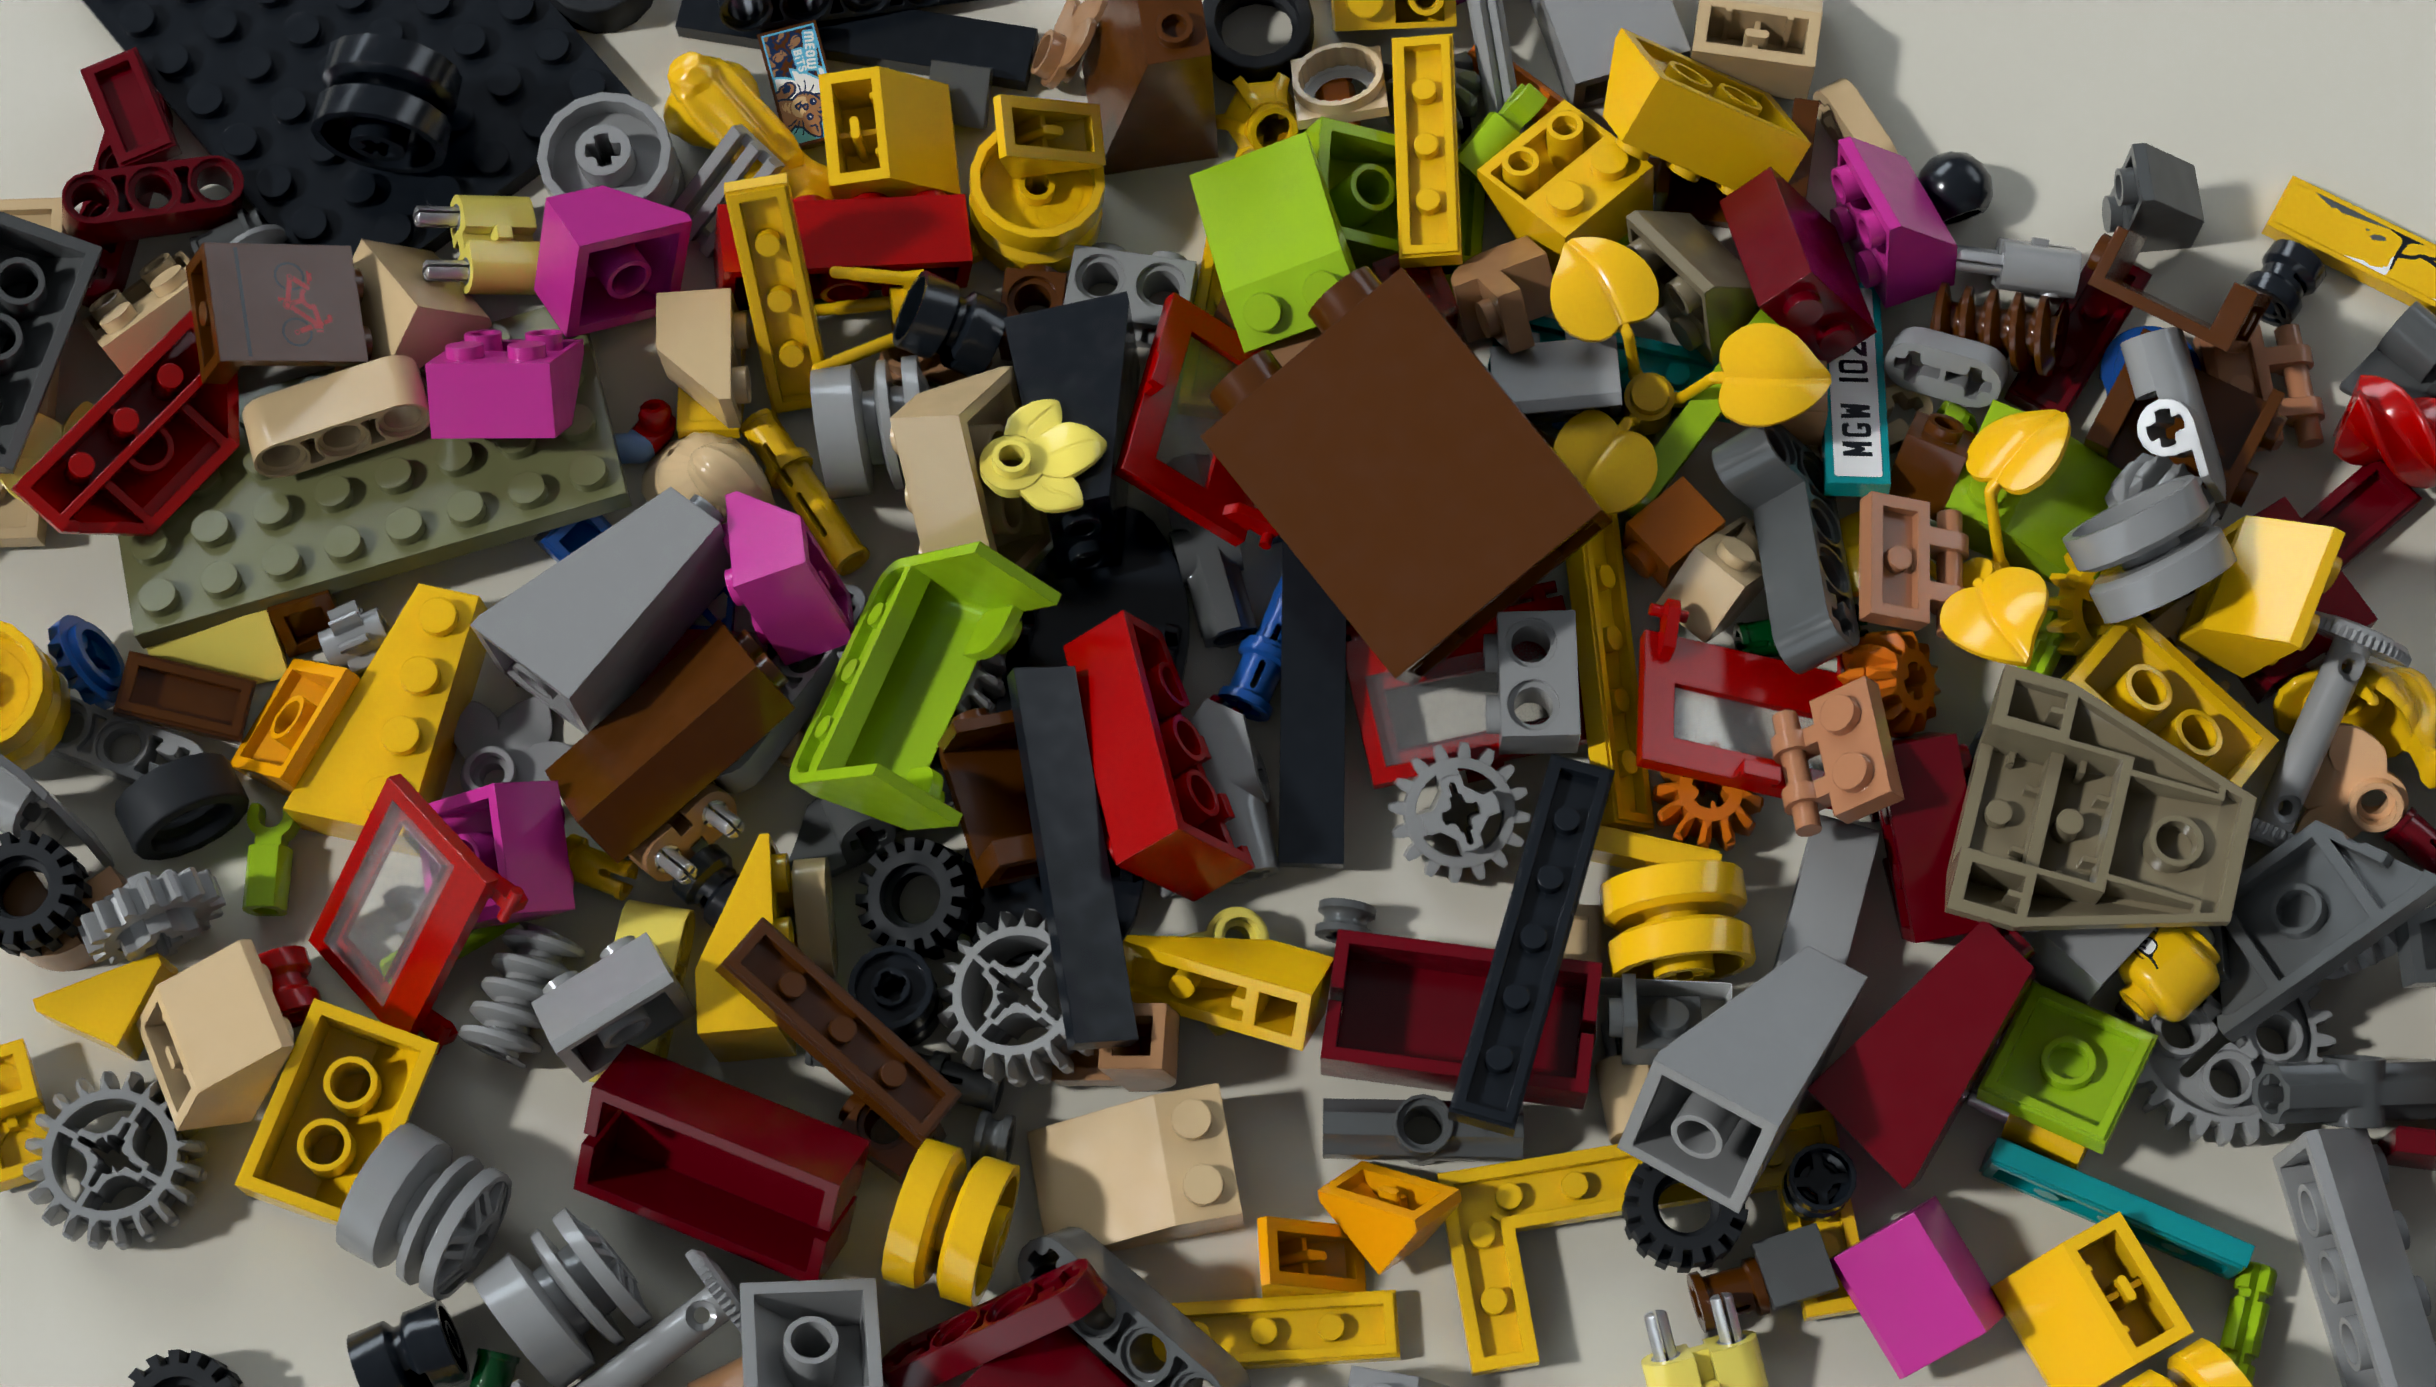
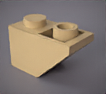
M731 288L656 293V350L667 378L726 427L741 428V404L751 403L752 394L748 366H741V349L751 348V324L748 311L738 310Z
M1743 515L1697 545L1656 603L1664 605L1668 598L1680 600L1681 610L1688 611L1689 617L1687 623H1679L1704 643H1707L1727 629L1764 588L1754 520H1750Z

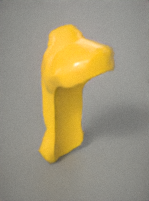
M692 51L684 53L673 60L667 75L671 92L663 110L664 122L669 133L678 136L692 146L704 147L714 151L732 126L742 124L785 164L779 174L787 173L792 199L803 195H818L826 200L834 199L829 187L827 166L816 162L801 150L792 132L760 98L758 84L747 68L735 62L724 61L721 58L704 56ZM743 145L730 160L732 164L735 163L744 151L745 147ZM756 159L743 178H753L763 164Z

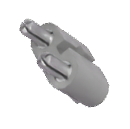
M1999 237L1995 250L1957 245L1958 256L1956 266L1958 271L1991 275V284L1997 289L2023 292L2024 297L2039 299L2040 295L2074 299L2080 279L2082 254L2074 247L2049 244V239L2032 237L2031 241Z

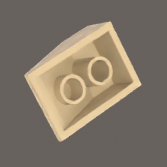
M1219 1083L1150 1095L1027 1132L1043 1235L1067 1227L1081 1228L1090 1233L1109 1251L1114 1252L1245 1228Z

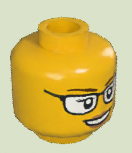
M2156 927L2118 968L2121 979L2126 985L2119 991V994L2125 1003L2146 1021H2149L2156 1014L2160 1018L2172 1023L2179 1022L2196 1009L2220 984V976L2215 965L2221 961V958L2210 942L2193 927Z

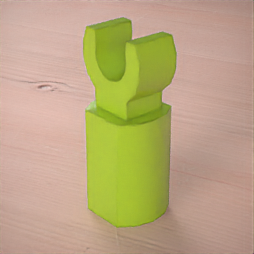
M1521 83L1506 100L1498 113L1489 112L1458 149L1459 168L1476 183L1481 184L1477 178V169L1520 136V130L1540 111L1548 99L1531 83H1528L1526 86Z
M251 803L247 811L246 821L249 829L255 834V842L248 846L242 909L244 912L254 916H285L288 914L293 849L289 848L288 844L297 835L300 826L283 810V817L279 824L274 827H265L266 809L260 803Z

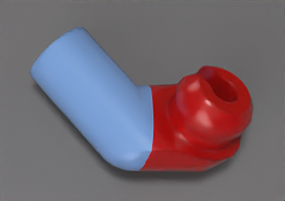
M650 399L640 406L639 420L628 433H614L622 464H640L650 461L674 436L676 418L672 415L671 407L667 402L660 399Z

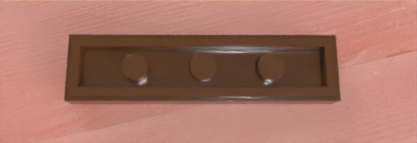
M764 917L751 928L715 969L717 973L915 1148L928 1138L963 1095Z

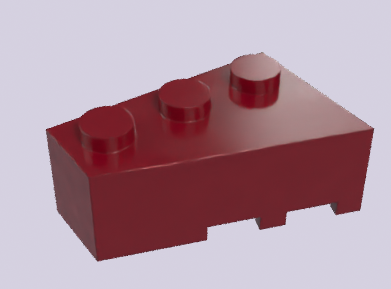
M1924 732L1908 737L1893 738L1891 741L1905 799L1872 813L1870 816L1872 822L1880 821L1887 855V858H1883L1882 863L1901 938L1913 943H1920L1967 934L1980 922L1944 911L1947 868L1967 790L1966 783L1969 782L1973 765L1970 751L1965 743L1958 744L1957 733Z

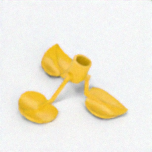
M1578 237L1570 239L1563 245L1562 253L1551 282L1550 303L1552 312L1559 326L1568 335L1581 341L1590 343L1602 342L1611 338L1619 330L1623 338L1629 369L1628 377L1631 381L1625 389L1622 403L1623 419L1618 425L1609 415L1602 411L1594 409L1583 411L1565 423L1558 433L1553 449L1607 515L1620 513L1635 506L1646 497L1655 483L1658 471L1657 456L1653 445L1643 435H1652L1663 430L1670 421L1673 408H1683L1688 400L1712 385L1722 384L1718 403L1720 411L1727 419L1739 425L1757 428L1774 426L1799 416L1813 407L1829 389L1832 382L1830 372L1797 335L1776 324L1753 323L1741 327L1724 341L1719 353L1722 371L1711 372L1684 390L1674 392L1673 386L1664 376L1652 372L1643 373L1640 368L1634 332L1630 324L1650 318L1658 307L1659 289L1652 269L1636 252L1620 243L1605 238Z
M2056 409L2035 410L2005 416L1983 428L1968 448V456L1966 458L1967 471L1974 480L1988 482L1984 489V498L1993 558L1989 560L1984 557H1976L1963 563L1964 589L1955 592L1945 601L1940 613V625L1946 637L1953 644L1978 657L2022 667H2029L2031 664L2035 640L2048 609L2049 591L2043 578L2035 571L2022 567H2010L2004 553L1997 498L2001 488L2014 495L2027 494L2041 486L2055 472L2063 459L2071 435V422L2065 411L2061 412ZM1860 511L1840 519L1853 597L1859 596ZM1930 560V576L1936 580V564Z

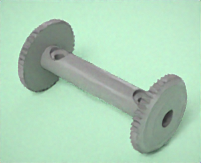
M2315 611V614L2320 616V624L2316 633L2332 640V643L2258 809L2252 818L2248 838L2274 849L2295 835L2291 831L2370 656L2405 668H2409L2412 661L2408 649L2395 642L2392 638L2337 615ZM2346 659V667L2342 670V663ZM2283 801V808L2278 812V806Z
M691 1249L685 1256L706 1287L573 1387H641L727 1321L731 1320L741 1333L740 1295L738 1289L717 1262L712 1260L704 1251ZM704 1307L709 1310L710 1318L706 1323L701 1324L695 1320L694 1312L697 1308ZM520 1379L511 1384V1387H528Z

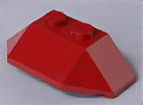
M190 310L11 490L60 534L152 536L240 446L238 371L228 384H202L193 316Z

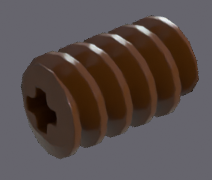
M1942 282L1935 297L1930 329L1985 343L1996 348L2005 356L2006 361L2010 358V364L2014 372L2025 373L2031 367L2033 361H2035L2038 374L2050 377L2060 363L2065 349L2069 324V304L2067 300L2058 316L2051 315L2049 297L2041 296L2034 311L2026 312L2024 293L2016 292L2008 309L2001 307L1999 290L1991 289L1984 304L1977 305L1975 288L1966 285L1959 301L1955 302L1952 301L1950 283Z

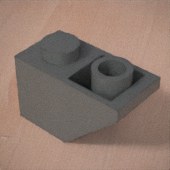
M2147 143L2132 144L2122 168H2117L2115 171L2114 187L2110 195L2103 198L2102 219L2105 231L2113 233L2117 226H2121L2147 236L2140 252L2191 248L2204 223L2195 166Z

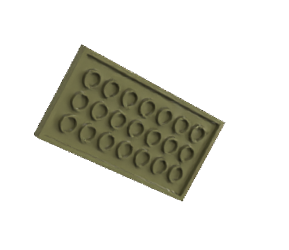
M546 307L492 322L493 326L487 329L502 331V339H525V333L533 330H560ZM590 333L566 338L563 334V339H583L584 356L573 423L556 438L431 439L429 424L424 431L410 438L292 476L269 478L260 475L254 468L242 417L244 407L260 396L334 373L335 368L240 394V446L152 536H118L134 636L141 647L144 649L192 635L236 618L267 610L268 607L329 590L330 594L631 507L632 502ZM423 366L419 370L428 400L426 369Z

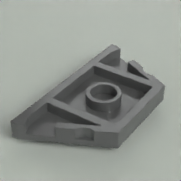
M2318 820L2310 823L2243 871L2240 875L2230 923L2227 926H2208L2214 934V948L2221 958V961L2215 965L2220 976L2222 1015H2217V1023L2221 1033L2234 1043L2436 901V875L2425 869L2422 872L2398 861L2388 852L2366 842L2359 843L2350 839L2344 832Z

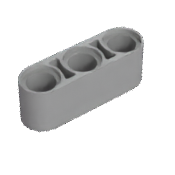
M1819 814L1822 830L1820 833L1809 836L1807 839L1773 970L1807 945L1846 965L1880 831L1853 823L1846 824L1839 819Z

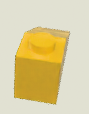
M1127 935L1123 940L1132 1002L1167 1003L1180 1016L1300 1051L1304 1050L1326 1013L1334 957L1266 939Z

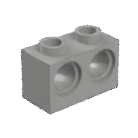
M1106 242L1095 243L1091 247L1075 245L1063 305L1102 297L1088 293L1092 286L1099 283H1109L1116 287L1108 295L1127 291L1136 346L1151 349L1163 305L1154 304L1148 299L1157 292L1167 291L1175 292L1194 304L1198 285L1197 261L1187 260L1184 256L1171 251H1157L1152 255L1127 252L1121 246Z
M1575 610L1497 612L1495 633L1483 635L1484 672H1496L1497 695H1486L1487 734H1499V755L1577 753L1581 726ZM1531 641L1539 644L1547 655L1538 662L1529 663L1520 660L1512 649L1521 642ZM1524 703H1536L1546 709L1549 718L1541 724L1529 725L1522 722L1514 711Z

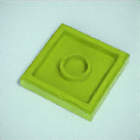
M2032 982L1978 1088L1976 1098L2103 1155L2155 1048L2158 1035Z

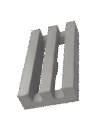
M742 124L734 125L730 128L671 207L687 212L690 216L692 226L689 241L696 240L701 245L699 251L707 258L714 256L715 229L710 233L705 227L716 214L717 204L725 202L724 183L741 180L756 159L763 165L753 178L779 174L785 166ZM743 145L745 147L744 151L695 216H692L691 212Z

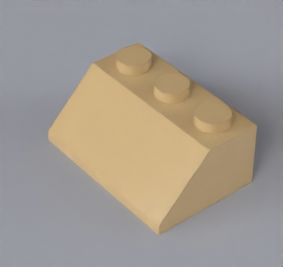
M1012 366L998 367L917 393L890 417L891 445L895 453L899 455L906 484L905 502L908 510L914 516L920 541L919 554L981 541L1022 569H1025L1052 541L1045 512L1036 510L1023 497L1005 498L995 494L984 483L979 472V458L982 450L992 440L1004 436L1008 418L1021 407ZM1006 460L1002 463L1006 466L1014 467L1022 462Z

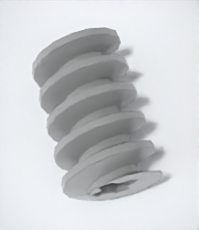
M519 921V924L524 929H507L502 936L504 944L514 953H496L491 960L493 967L504 977H485L480 984L482 990L493 1001H474L469 1008L471 1014L483 1025H463L458 1034L469 1046L507 1063L527 1068L518 1058L520 1053H541L543 1047L529 1035L531 1028L543 1029L531 1002L544 995L542 990L551 980L570 971L561 963L564 957L584 958L586 951L573 941L554 931L535 924Z

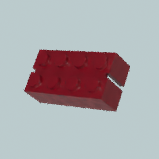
M1338 929L1330 984V1000H1328L1320 1057L1321 1075L1454 1093L1495 949ZM1563 958L1523 1102L1583 1110L1589 1088L1595 1035L1593 1031L1597 1018L1603 963Z
M626 1044L592 1086L584 1133L588 1136L581 1144L573 1189L796 1280H821L847 1242L858 1197L855 1196V1193L861 1184L871 1140L643 1049Z

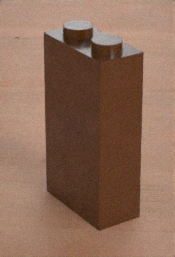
M718 619L549 766L545 772L551 781L558 780L560 796L576 822L618 864L796 709L781 691V688L789 680L746 629H743L735 636Z

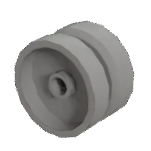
M599 92L575 99L553 116L541 135L537 162L543 184L550 197L604 185L672 207L685 190L686 182L680 161L664 121L649 104L628 94Z
M2193 474L2161 483L2125 499L2086 520L2062 538L2078 571L2098 572L2110 568L2094 581L2089 590L2105 624L2117 623L2137 617L2170 603L2213 580L2237 561L2220 527L2203 526L2189 530L2206 515L2210 508Z

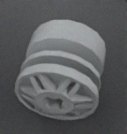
M917 355L901 357L902 386L893 387L886 359L876 361L874 390L862 391L858 375L851 364L810 371V394L816 441L826 490L831 500L871 495L874 485V466L886 464L890 480L896 491L905 490L906 484L899 455L895 453L891 445L890 417L917 393L932 389L922 373Z
M412 1123L398 1126L383 1139L355 1178L342 1205L337 1222L336 1243L342 1249L377 1268L389 1266L396 1260V1275L402 1282L408 1285L419 1283V1288L424 1294L440 1301L449 1298L466 1282L486 1254L504 1219L511 1198L512 1181L507 1174L494 1167L484 1169L479 1159L471 1155L460 1157L452 1164L453 1149L447 1142Z
M565 1207L552 1217L553 1223L568 1243L561 1250H558L550 1239L537 1229L530 1235L534 1249L543 1263L537 1269L532 1271L521 1260L508 1252L473 1280L475 1288L493 1315L529 1361L553 1387L569 1386L596 1364L591 1348L583 1336L592 1327L616 1346H619L626 1340L610 1315L617 1307L638 1329L652 1319L651 1313L643 1303L637 1287L638 1282L628 1267L597 1230H593L576 1219Z

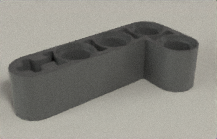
M1781 424L1762 428L1749 427L1714 447L1712 450V461L1720 480L1735 497L1753 511L1772 636L1779 655L1785 664L1793 672L1799 675L1805 674L1857 646L1860 642V632L1835 496H1824L1823 462L1812 450Z
M1067 1227L1030 1240L1022 1248L1018 1257V1273L1023 1284L1077 1259L1086 1258L1108 1287L1107 1293L1114 1300L1116 1306L1115 1319L1108 1315L1101 1302L1086 1316L1068 1326L1138 1387H1202L1203 1379L1209 1381L1214 1387H1251L1247 1371L1235 1358L1090 1233L1081 1228ZM1153 1335L1160 1338L1165 1345L1167 1351L1166 1362L1161 1361L1154 1353L1152 1347Z

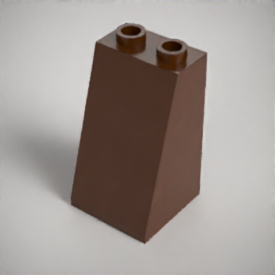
M1109 0L1093 40L1082 61L1087 101L1090 104H1100L1106 165L1103 166L1104 175L1219 158L1212 60L1202 0Z

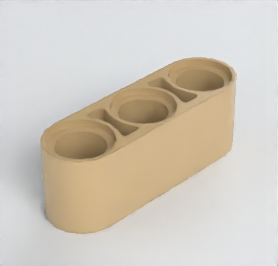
M404 355L381 357L260 396L249 402L242 412L254 468L260 475L269 478L292 476L410 438L424 431L430 424L429 404L418 364L414 359Z

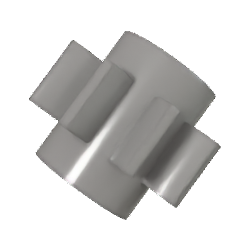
M353 600L327 611L330 622H328L330 628L318 632V638L330 665L348 668L361 679L389 633L390 628L378 607L364 612L362 607L359 608L356 600Z

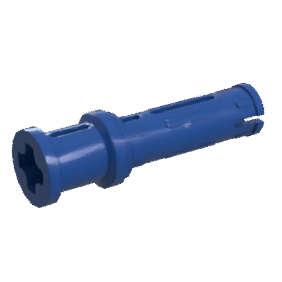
M1282 575L1273 591L1271 600L1255 635H1249L1240 643L1238 654L1241 656V659L1229 686L1221 687L1218 692V696L1223 698L1224 706L1230 709L1238 707L1243 710V715H1245L1246 719L1257 722H1267L1270 719L1273 708L1269 703L1281 679ZM1273 635L1277 636L1276 641L1271 639ZM1256 673H1259V681L1256 687L1252 688L1250 686L1252 679Z

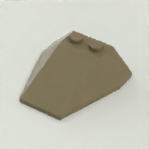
M2006 664L1975 753L1947 868L1944 912L1978 922H1987L1992 926L2009 931L2227 926L2232 917L2257 797L2076 684Z

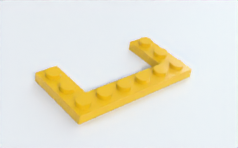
M1828 1110L1798 1114L1795 1117L1751 1194L1777 1190L1785 1232L1817 1223L1829 1259L1860 1241L1851 1198L1833 1218L1822 1222L1806 1221L1794 1215L1785 1204L1781 1192L1782 1179L1795 1155L1804 1147L1816 1143H1825L1840 1148L1833 1115ZM1618 1144L1437 1174V1183L1460 1189L1462 1202L1444 1223L1472 1376L1538 1366L1540 1363L1516 1233L1622 1215L1625 1190L1632 1173L1638 1164L1643 1163L1641 1160L1617 1148ZM1678 1183L1663 1191L1659 1197L1658 1208L1663 1209L1709 1200L1707 1196L1683 1183ZM1807 1188V1190H1808L1811 1194L1817 1196L1815 1193L1811 1192V1191ZM1836 1273L1835 1276L1839 1284L1838 1291L1800 1303L1804 1322L1859 1313Z

